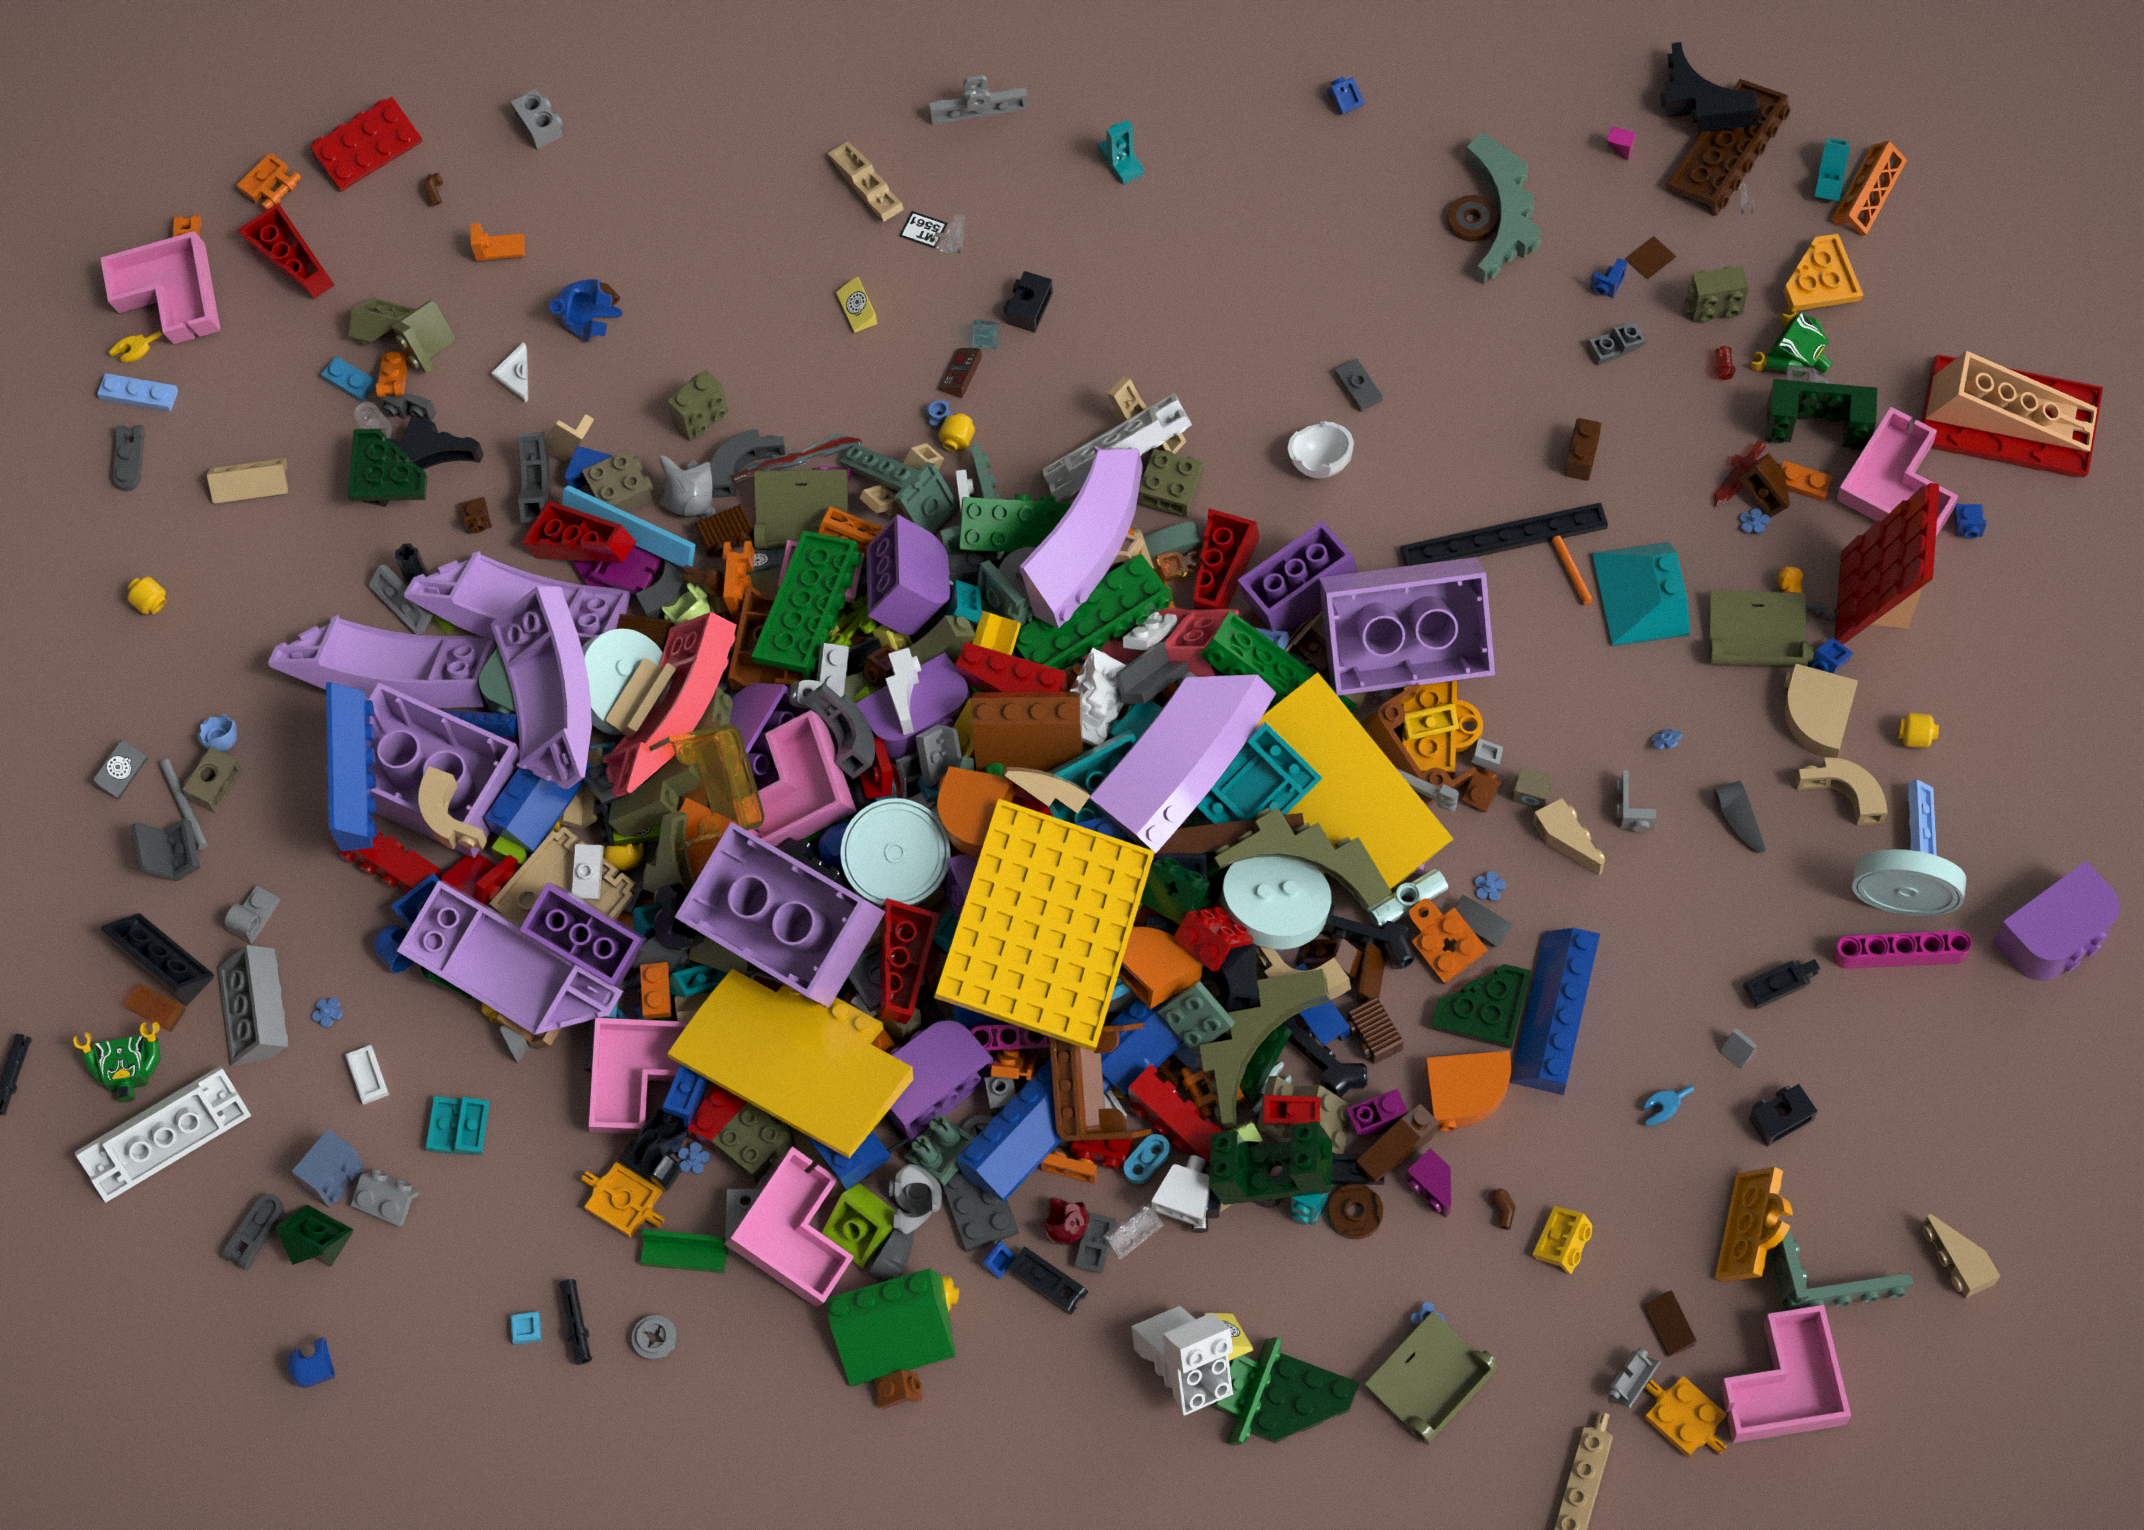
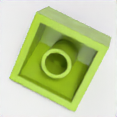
M859 1183L842 1193L821 1234L853 1255L852 1261L863 1269L887 1243L895 1230L893 1228L895 1210Z

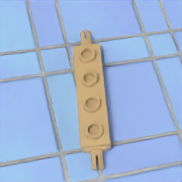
M1598 1412L1594 1428L1584 1427L1554 1530H1587L1613 1440L1612 1434L1605 1431L1608 1419L1610 1418V1415L1607 1413L1603 1415V1412Z

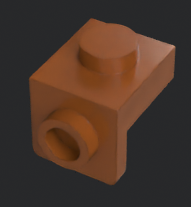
M1486 768L1484 771L1478 770L1474 774L1462 801L1487 812L1498 788L1503 784V781L1498 779L1499 774Z
M899 1370L874 1380L879 1408L886 1409L908 1400L914 1402L922 1400V1386L917 1373Z

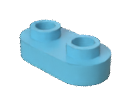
M1159 1134L1148 1136L1127 1158L1124 1164V1175L1129 1182L1133 1184L1145 1183L1167 1160L1170 1154V1145L1164 1136ZM1153 1148H1159L1161 1152L1159 1154H1153L1151 1150ZM1135 1168H1141L1143 1172L1139 1175H1136L1133 1173V1170Z

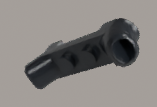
M1331 904L1325 926L1319 934H1328L1334 939L1343 938L1346 941L1358 943L1362 948H1365L1366 944L1370 942L1386 953L1395 969H1403L1412 964L1415 954L1409 946L1412 930L1408 927L1387 920L1383 930L1335 916V905Z
M1295 1015L1282 1023L1283 1026L1292 1030L1287 1041L1323 1071L1321 1074V1085L1341 1098L1349 1089H1364L1367 1086V1066L1364 1063H1340L1335 1059L1336 1056L1329 1047L1325 1045L1322 1047L1315 1041L1316 1038L1307 1028L1302 1029L1295 1023Z

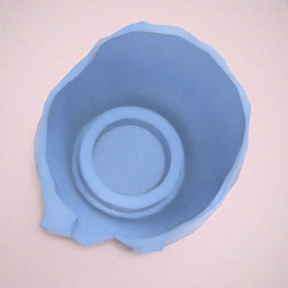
M221 714V717L218 718L209 717L207 720L204 719L203 724H200L201 732L197 737L205 749L209 750L212 747L220 752H226L235 746L238 736L235 721L228 718L225 714Z

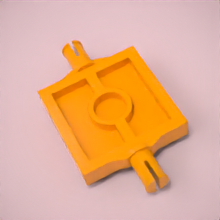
M615 1162L610 1171L601 1179L589 1171L585 1172L586 1176H582L581 1181L594 1188L591 1198L584 1206L585 1210L631 1238L638 1227L646 1220L657 1226V1228L662 1226L661 1223L664 1224L665 1218L653 1212V1207L662 1195V1190L619 1163Z
M1682 1376L1673 1387L1665 1391L1653 1379L1645 1386L1644 1389L1652 1394L1657 1401L1644 1419L1685 1456L1689 1458L1697 1448L1706 1443L1718 1455L1725 1450L1727 1445L1714 1434L1727 1414L1687 1378Z

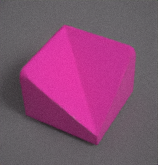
M1613 126L1610 129L1607 142L1623 158L1629 160L1634 145L1635 133Z

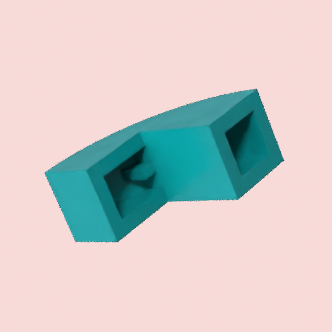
M1826 137L1814 197L1839 201L1851 141Z

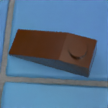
M1419 1104L1393 1125L1355 1164L1375 1183L1431 1141L1440 1123Z

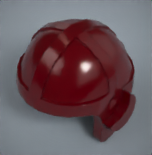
M1052 1197L1048 1202L1049 1215L1041 1222L1045 1235L1049 1240L1059 1245H1070L1077 1242L1085 1234L1090 1223L1084 1203H1068L1061 1198Z

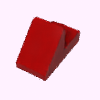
M1264 1095L1263 1124L1290 1128L1291 1124L1315 1121L1320 1123V1097Z

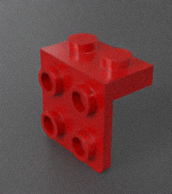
M479 853L475 858L467 855L442 875L441 881L447 882L477 901L487 905L515 875L518 860L509 855L496 866Z
M1218 907L1188 912L1172 938L1212 972L1219 970L1231 948L1251 945L1254 940L1248 934L1247 928L1234 923L1228 918V913Z

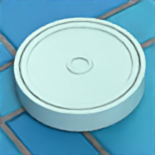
M614 629L588 640L582 646L589 680L592 725L605 733L624 736V734L605 723V719L642 660L647 658L659 666L663 653L651 639L642 633L630 629Z
M900 798L880 800L862 809L847 826L841 843L843 872L851 888L861 898L881 908L885 899L888 898L917 906L935 894L945 880L948 870V858H950L949 839L937 816L923 805Z
M1881 850L1868 853L1857 860L1852 890L1863 902L1883 911L1909 916H1938L1951 913L1962 906L1965 896L1966 875L1957 865L1936 855L1913 850Z
M1255 857L1235 862L1230 866L1224 878L1220 895L1221 909L1228 913L1229 919L1247 928L1248 934L1254 939L1253 944L1271 949H1291L1310 942L1322 931L1331 906V890L1326 878L1315 866L1281 857Z

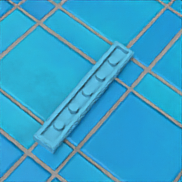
M567 486L563 489L562 505L620 524L636 541V546L683 568L686 565L693 566L696 544L576 488Z

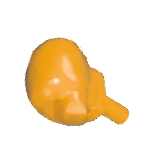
M1786 566L1779 571L1777 582L1784 593H1802L1801 581L1804 574L1796 567Z

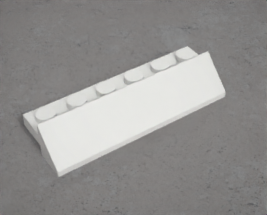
M1173 393L1043 468L1044 478L1049 484L1051 494L1056 497V501L1060 502L1081 490L1096 456L1094 448H1101L1103 450L1122 448L1128 450L1129 447H1135L1139 449L1141 456L1148 450L1160 446L1167 439L1181 434L1192 424L1176 394Z
M219 1066L77 1150L75 1155L106 1203L247 1119L251 1114L222 1066Z

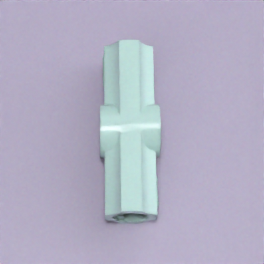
M1435 868L1411 883L1401 884L1395 893L1368 908L1367 912L1375 927L1383 929L1387 920L1395 922L1405 915H1410L1409 910L1424 898L1429 900L1448 890V885L1441 872ZM1404 896H1410L1414 899V901L1405 902L1401 898Z

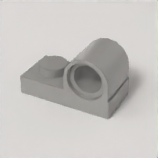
M256 885L243 906L235 904L227 913L225 926L228 932L252 945L281 902L280 898Z

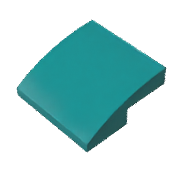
M434 1096L425 1151L464 1155L482 1154L490 1101L462 1097V1100Z

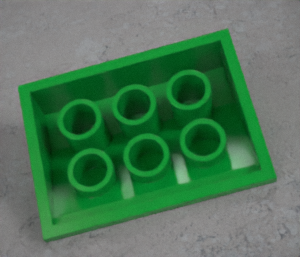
M930 1268L826 1299L830 1327L851 1387L874 1381L899 1370L910 1371L956 1357L942 1276Z

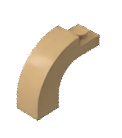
M1123 376L1107 393L1113 404L1110 410L1120 424L1148 408L1128 377ZM1181 433L1150 450H1169L1176 454L1186 443V440Z
M925 443L910 448L903 464L920 470L927 462L935 464L939 470L944 458L930 445ZM882 484L865 489L860 495V499L868 508L877 514L885 512L888 516H891L902 510L894 498L898 491Z
M1824 758L1821 768L1806 766L1798 771L1796 777L1797 790L1835 789L1846 795L1854 807L1856 825L1884 824L1888 813L1885 796L1878 782L1864 768L1844 759Z
M428 766L419 787L418 801L421 814L430 832L441 844L454 850L458 842L469 849L476 847L483 850L487 842L483 830L458 821L448 814L449 803L458 787L454 776Z
M1259 946L1260 955L1258 959L1265 968V979L1306 972L1289 967L1275 949ZM1335 958L1313 969L1324 970L1330 1000L1339 997L1351 989L1348 976Z

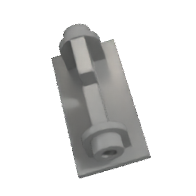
M1639 1347L1637 1351L1633 1350L1632 1355L1624 1365L1628 1374L1620 1371L1613 1383L1608 1387L1610 1390L1608 1395L1611 1397L1609 1401L1631 1408L1661 1362L1647 1357L1648 1352L1643 1348Z

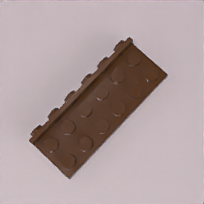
M1739 79L1733 88L1734 90L1756 91L1759 125L1702 132L1666 183L1667 190L1710 205L1712 215L1717 216L1721 209L1727 206L1732 193L1739 189L1746 173H1750L1757 157L1764 153L1770 138L1775 137L1782 121L1788 118L1791 109L1788 103V95Z

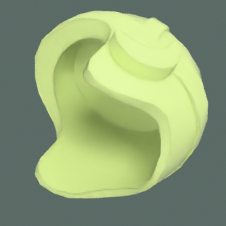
M688 583L687 588L689 592L684 593L675 605L670 607L662 606L665 619L671 620L674 625H679L711 612L710 605L706 599L708 595L701 586L697 585L695 587L692 583Z

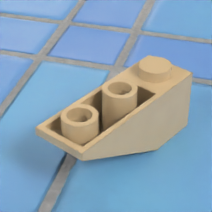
M1561 798L1535 811L1533 824L1548 846L1598 875L1602 874L1605 857L1599 848H1595L1591 843L1589 831L1585 826H1580L1577 821V814L1570 804L1567 805L1564 799Z
M1932 1214L1927 1215L1923 1222V1233L1929 1242H1933L1938 1250L1937 1257L1943 1267L1947 1266L1952 1275L1951 1281L1958 1292H1962L1964 1297L1967 1298L1995 1285L2000 1275L1987 1252Z

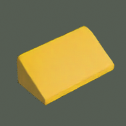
M1452 702L1407 711L1402 722L1407 740L1459 729L1455 705Z

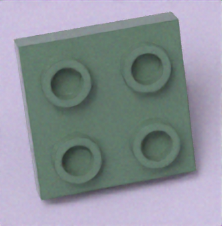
M1200 981L1192 984L1191 987L1171 999L1158 1010L1161 1017L1192 1053L1200 1049L1199 1045L1211 1042L1232 1028L1235 1023Z
M936 1115L934 1117L935 1121L931 1120L930 1127L924 1134L916 1138L917 1142L913 1141L912 1148L905 1154L904 1158L908 1163L918 1165L931 1173L939 1183L945 1186L960 1168L956 1157L975 1137L948 1121L944 1115Z

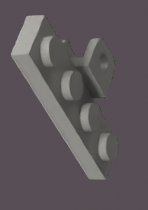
M984 75L969 77L964 80L965 96L958 99L939 100L929 103L932 125L1028 110L1026 88H1012L995 93L989 92L988 80Z
M821 643L817 680H803L791 683L789 704L796 708L812 710L804 703L805 698L823 683L842 697L844 695L849 647ZM827 724L833 745L837 752L838 743L836 736L830 728V726Z

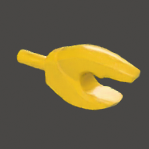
M159 330L146 338L142 334L126 337L120 340L109 351V354L113 357L130 349L129 352L121 356L120 361L125 363L137 361L149 351L148 343L163 336V334Z

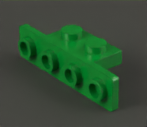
M1278 1337L1266 1339L1257 1362L1244 1355L1229 1361L1233 1395L1212 1403L1213 1406L1236 1417L1227 1439V1444L1231 1446L1241 1445L1248 1439L1251 1433V1421L1261 1406L1260 1397L1271 1380V1368L1280 1356L1281 1349L1279 1347L1282 1339Z

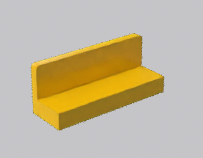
M982 611V616L975 632L976 637L973 639L972 644L1012 655L1021 623ZM967 683L968 690L972 691L971 685Z

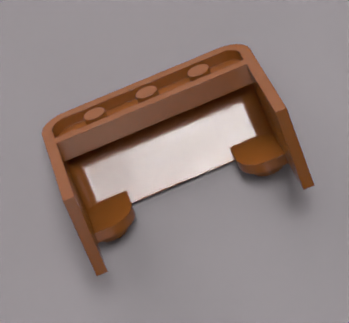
M1418 683L1382 704L1360 722L1362 727L1397 769L1439 788H1442L1443 784L1457 789L1469 782L1477 772L1475 767L1454 780L1441 768H1431L1422 773L1393 729L1400 726L1405 719V710L1402 704L1415 696L1420 689ZM1416 792L1428 807L1437 802L1430 797Z
M1143 1023L1103 1025L1095 1051L1052 1037L1050 1038L1056 1130L1063 1140L1127 1139L1152 1134V1129L1126 1130L1124 1114L1116 1108H1105L1101 1053L1112 1052L1118 1047L1120 1040L1119 1031L1144 1028Z

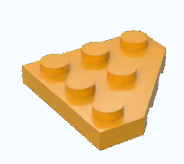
M1839 234L1814 238L1783 290L1791 312L1861 301L1864 295Z

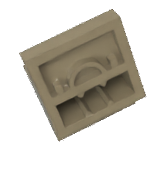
M1268 1076L1264 1095L1320 1097V1124L1332 1140V1154H1343L1351 1121L1346 1109L1352 1107V1105L1321 1085L1294 1087L1278 1076ZM1263 1098L1257 1128L1280 1143L1290 1142L1291 1127L1263 1124Z

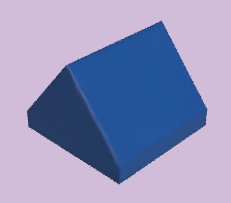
M998 1240L980 1266L997 1279H1001L1016 1256L1002 1241Z

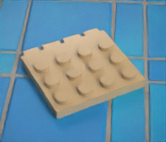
M562 827L558 833L552 831L490 902V905L506 918L522 926L547 883L556 884L572 893L574 845L578 842L579 838L566 827ZM581 841V842L578 843V844H582V845H587V844H586L585 842H583V841ZM603 857L600 900H583L617 918L635 897L632 892L637 884L624 873H620L616 879H613L618 874L619 869Z

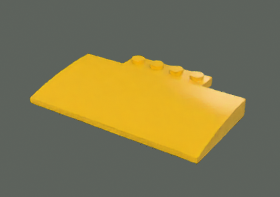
M1318 672L1261 717L1257 726L1266 722L1322 777L1286 815L1303 813L1304 824L1309 822L1312 826L1318 822L1335 850V844L1346 837H1349L1350 840L1359 837L1390 890H1393L1454 840Z
M733 968L699 1008L667 1053L670 1059L847 1158L854 1154L913 1081L912 1066L871 1044L883 1030V1022L835 997L829 1008L785 983L776 993Z

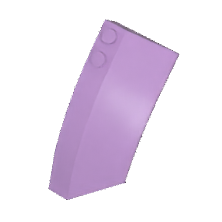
M1129 447L1128 450L1122 448H1108V450L1094 448L1096 456L1090 472L1069 510L1054 530L1019 566L1034 616L1058 629L1065 621L1072 617L1074 611L1082 603L1087 601L1089 595L1110 568L1128 534L1136 511L1143 468L1139 449L1135 447Z
M480 551L471 554V558L464 562L458 563L456 560L438 567L437 573L427 577L424 574L413 577L404 593L406 599L450 623L484 638L496 641L490 623L536 586L561 587L577 630L581 647L591 638L617 628L620 614H626L631 595L629 591L580 585L531 574L483 556Z
M536 586L490 623L507 670L515 703L520 762L516 766L522 769H529L533 771L534 775L547 781L551 780L563 789H569L583 779L586 772L592 730L589 680L578 633L561 587Z
M339 615L330 618V624L320 629L315 626L299 634V640L289 645L285 642L277 645L268 661L269 667L325 690L326 682H333L363 690L369 699L378 683H381L435 708L484 707L486 702L479 686V676L494 652L495 641L479 635L430 636L393 632L339 618Z
M1259 675L1184 677L1185 679L1157 717L1120 762L1091 793L1089 799L1138 846L1155 851L1156 854L1224 773L1252 734L1274 698L1276 692Z
M440 880L437 882L397 952L472 995L534 1035L608 1016L624 992L519 930L521 926L447 882Z

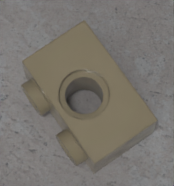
M210 747L207 753L200 757L198 766L193 774L186 778L182 791L189 801L215 813L243 772V769L237 759ZM215 776L212 781L206 782L209 777Z

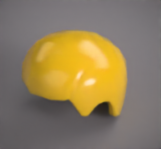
M645 844L607 846L604 848L603 857L619 869V871H630L642 863Z

